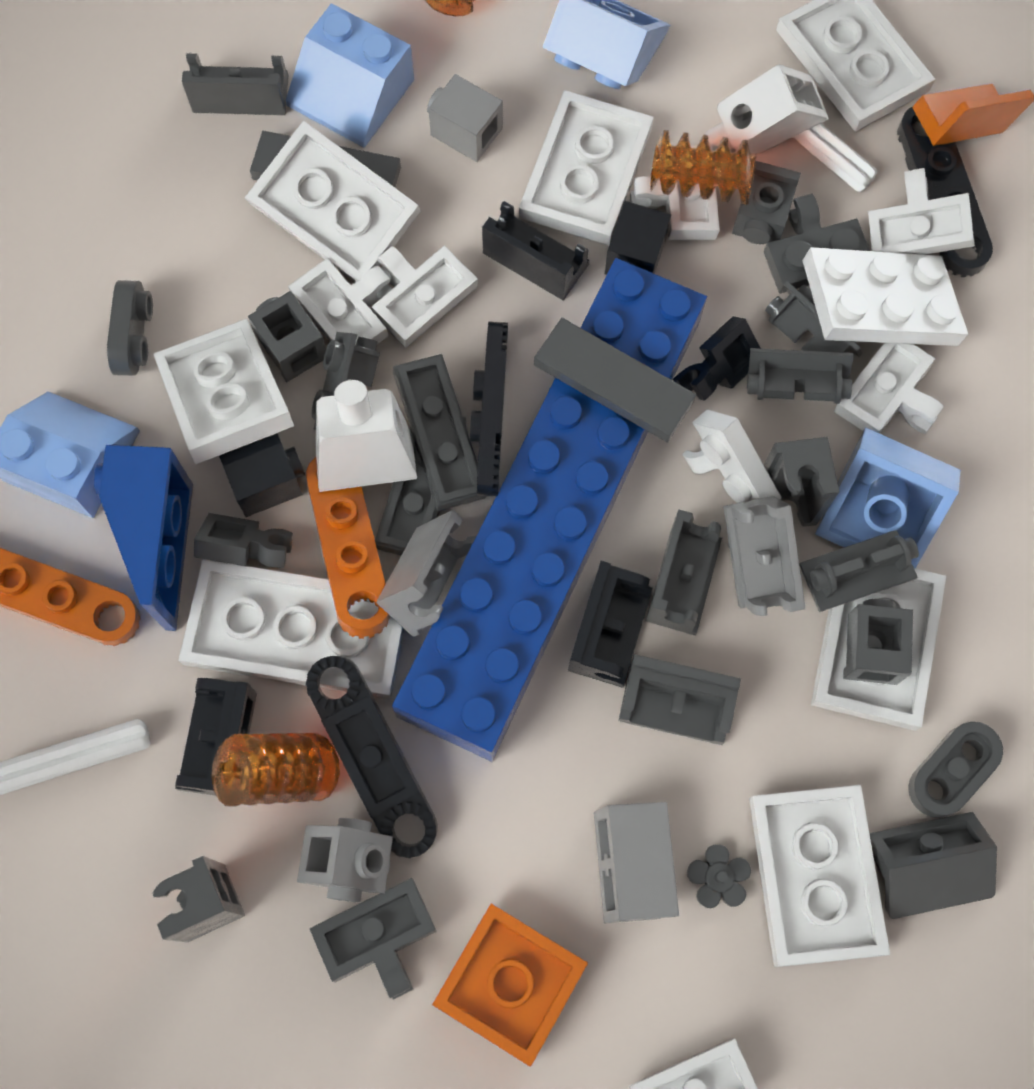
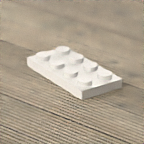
M202 559L178 661L185 666L306 685L307 674L312 665L318 660L328 656H343L358 666L373 696L391 699L404 628L390 616L387 628L384 627L380 634L376 633L372 638L366 636L364 639H359V636H349V633L344 632L338 623L328 579ZM360 599L361 602L355 601V604L353 606L350 605V610H348L349 614L354 618L364 620L373 617L377 613L378 607L375 606V602L370 603L369 599L367 601ZM330 667L321 675L320 688L347 692L350 682L347 677L348 675L338 667Z

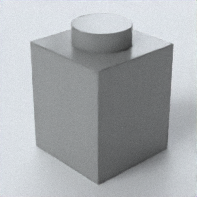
M454 74L444 89L439 87L429 100L427 112L429 113L431 136L476 162L479 161L503 129V101Z

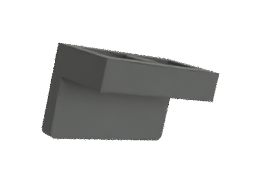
M973 812L869 833L874 861L885 878V909L891 919L990 899L995 896L997 846Z

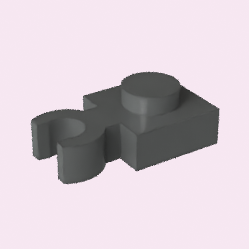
M208 513L194 539V557L246 566L249 558L259 560V562L269 567L283 568L285 566L286 553H290L292 549L293 533L284 529L262 531L259 530V521Z

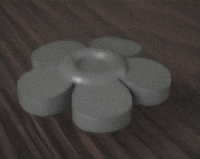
M718 844L708 847L705 853L707 863L695 860L690 863L687 870V877L690 882L694 884L705 883L697 891V901L705 908L711 909L719 904L722 896L724 903L729 907L739 906L746 898V891L744 887L735 882L745 881L750 877L751 868L749 863L741 857L735 858L728 863L729 851L725 846Z

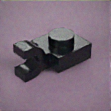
M732 316L699 347L705 360L702 363L693 364L685 368L673 378V381L691 392L694 390L697 397L704 401L713 394L718 384L733 389L748 374L750 349H761L746 319Z

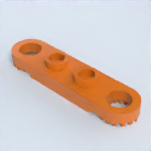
M315 457L307 467L306 479L337 620L342 630L348 632L349 636H359V639H364L366 636L372 638L374 634H380L384 627L387 628L390 615L376 603L386 583L362 487L319 492L317 459ZM360 599H364V601L369 599L370 603L375 602V606L378 607V611L373 617L364 620L354 618L349 614L348 610H350V605L353 606L355 604V601L361 602Z
M0 548L1 607L76 635H81L103 645L117 646L120 643L124 644L130 637L133 638L135 631L139 629V620H141L139 609L124 593ZM110 605L122 606L125 611V618L121 626L113 631L101 630L98 626L100 612L103 613V609L109 608Z

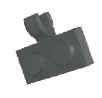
M809 194L794 198L793 202L796 209L790 210L788 216L796 235L768 242L763 251L779 294L787 292L784 286L786 281L796 289L800 288L803 284L809 286L802 260L810 247L870 251L858 219L821 228L819 207L814 195Z
M413 878L386 890L385 894L380 893L309 928L332 982L336 983L375 963L387 994L393 1000L414 990L397 951L437 932Z

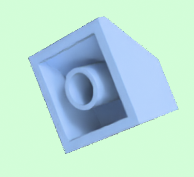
M560 0L543 48L556 53L554 60L559 64L575 70H579L581 66L596 72L595 79L598 82L611 88L620 89L621 85L627 86L638 82L666 36L670 24L618 0Z
M331 3L305 36L285 100L286 105L365 148L414 81L411 45Z
M46 392L8 414L1 425L0 479L94 518L101 505L99 495L96 494L94 488V473L97 464L104 461L106 445L132 446L140 430L138 427L51 392Z
M865 427L838 481L839 493L822 516L815 535L845 548L897 530L899 536L903 539L911 537L915 541L919 555L917 558L911 559V563L916 568L959 493L961 470Z

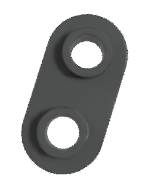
M118 280L114 287L107 341L108 364L113 375L135 376L139 371V367L147 364L148 343L143 333L145 321H151L153 299L150 291H144L140 281Z
M966 722L951 730L914 771L909 780L908 791L914 806L923 814L935 818L945 817L962 809L1002 761L1003 745L998 734L991 727L981 722ZM964 743H969L975 748L976 759L974 761L968 760L963 755L962 746ZM930 781H935L942 787L943 795L940 800L930 796L928 792Z

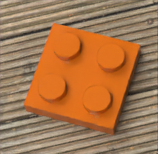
M491 903L432 1005L531 1067L588 962Z

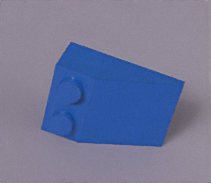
M106 445L103 463H98L95 468V492L99 495L140 605L166 631H176L193 483L171 448Z

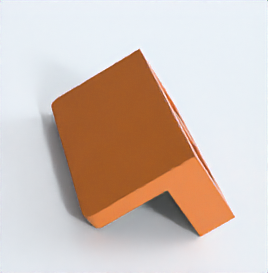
M992 83L925 94L920 97L912 108L932 145L936 146L1003 133L1034 101V94L1031 90L999 95Z

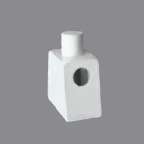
M778 64L717 105L722 123L706 131V140L708 145L712 146L713 153L718 157L732 149L758 154L829 118L812 76Z
M347 380L336 387L333 396L321 397L316 401V459L319 492L417 479L412 434L392 391L387 389L367 391L366 386L362 382Z

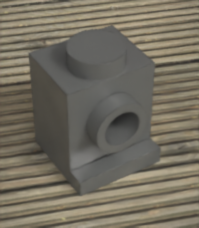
M754 160L732 234L742 236L754 244H767L768 242L781 239L801 173Z
M291 291L279 298L272 297L265 300L257 307L254 313L248 315L254 334L276 364L286 382H289L324 360L326 347L323 336Z
M886 599L864 600L862 604H858L848 614L846 667L843 669V679L897 685L912 674L913 610L896 608L894 601ZM868 636L877 637L882 644V649L869 648Z

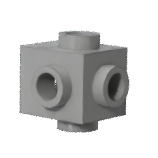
M339 818L338 826L306 825L297 882L328 887L327 898L341 901L361 902L362 892L385 894L387 874L390 869L393 836L371 832L372 822L359 819Z

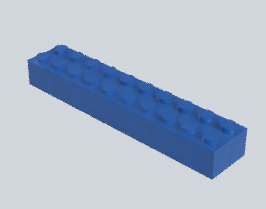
M615 258L580 328L673 380L700 323L707 296ZM555 378L442 604L443 611L438 621L432 624L392 704L397 718L493 762L648 431Z

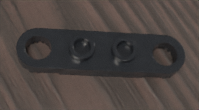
M910 107L904 113L897 130L898 140L902 143L906 155L905 161L908 170L925 168L929 200L969 193L975 244L972 248H976L977 258L973 260L964 259L955 250L939 252V256H942L946 270L953 271V275L960 274L961 277H966L967 275L972 277L979 273L990 260L993 245L956 142L933 146L928 136L917 134L911 124L912 122L915 124L917 120L918 123L920 121L913 108Z
M488 321L485 370H475L473 400L482 401V411L472 410L470 441L479 442L477 495L483 496L498 495L507 352L502 351L507 350V345H502V343H507L508 322Z
M328 656L318 660L312 665L307 674L305 685L307 693L371 819H373L380 834L393 836L391 851L395 855L406 858L421 856L430 849L437 836V820L361 671L353 661L343 656ZM330 667L342 669L348 675L347 677L350 681L347 693L338 699L327 697L320 688L321 675ZM404 814L419 816L425 826L423 839L415 844H406L400 841L395 834V821Z

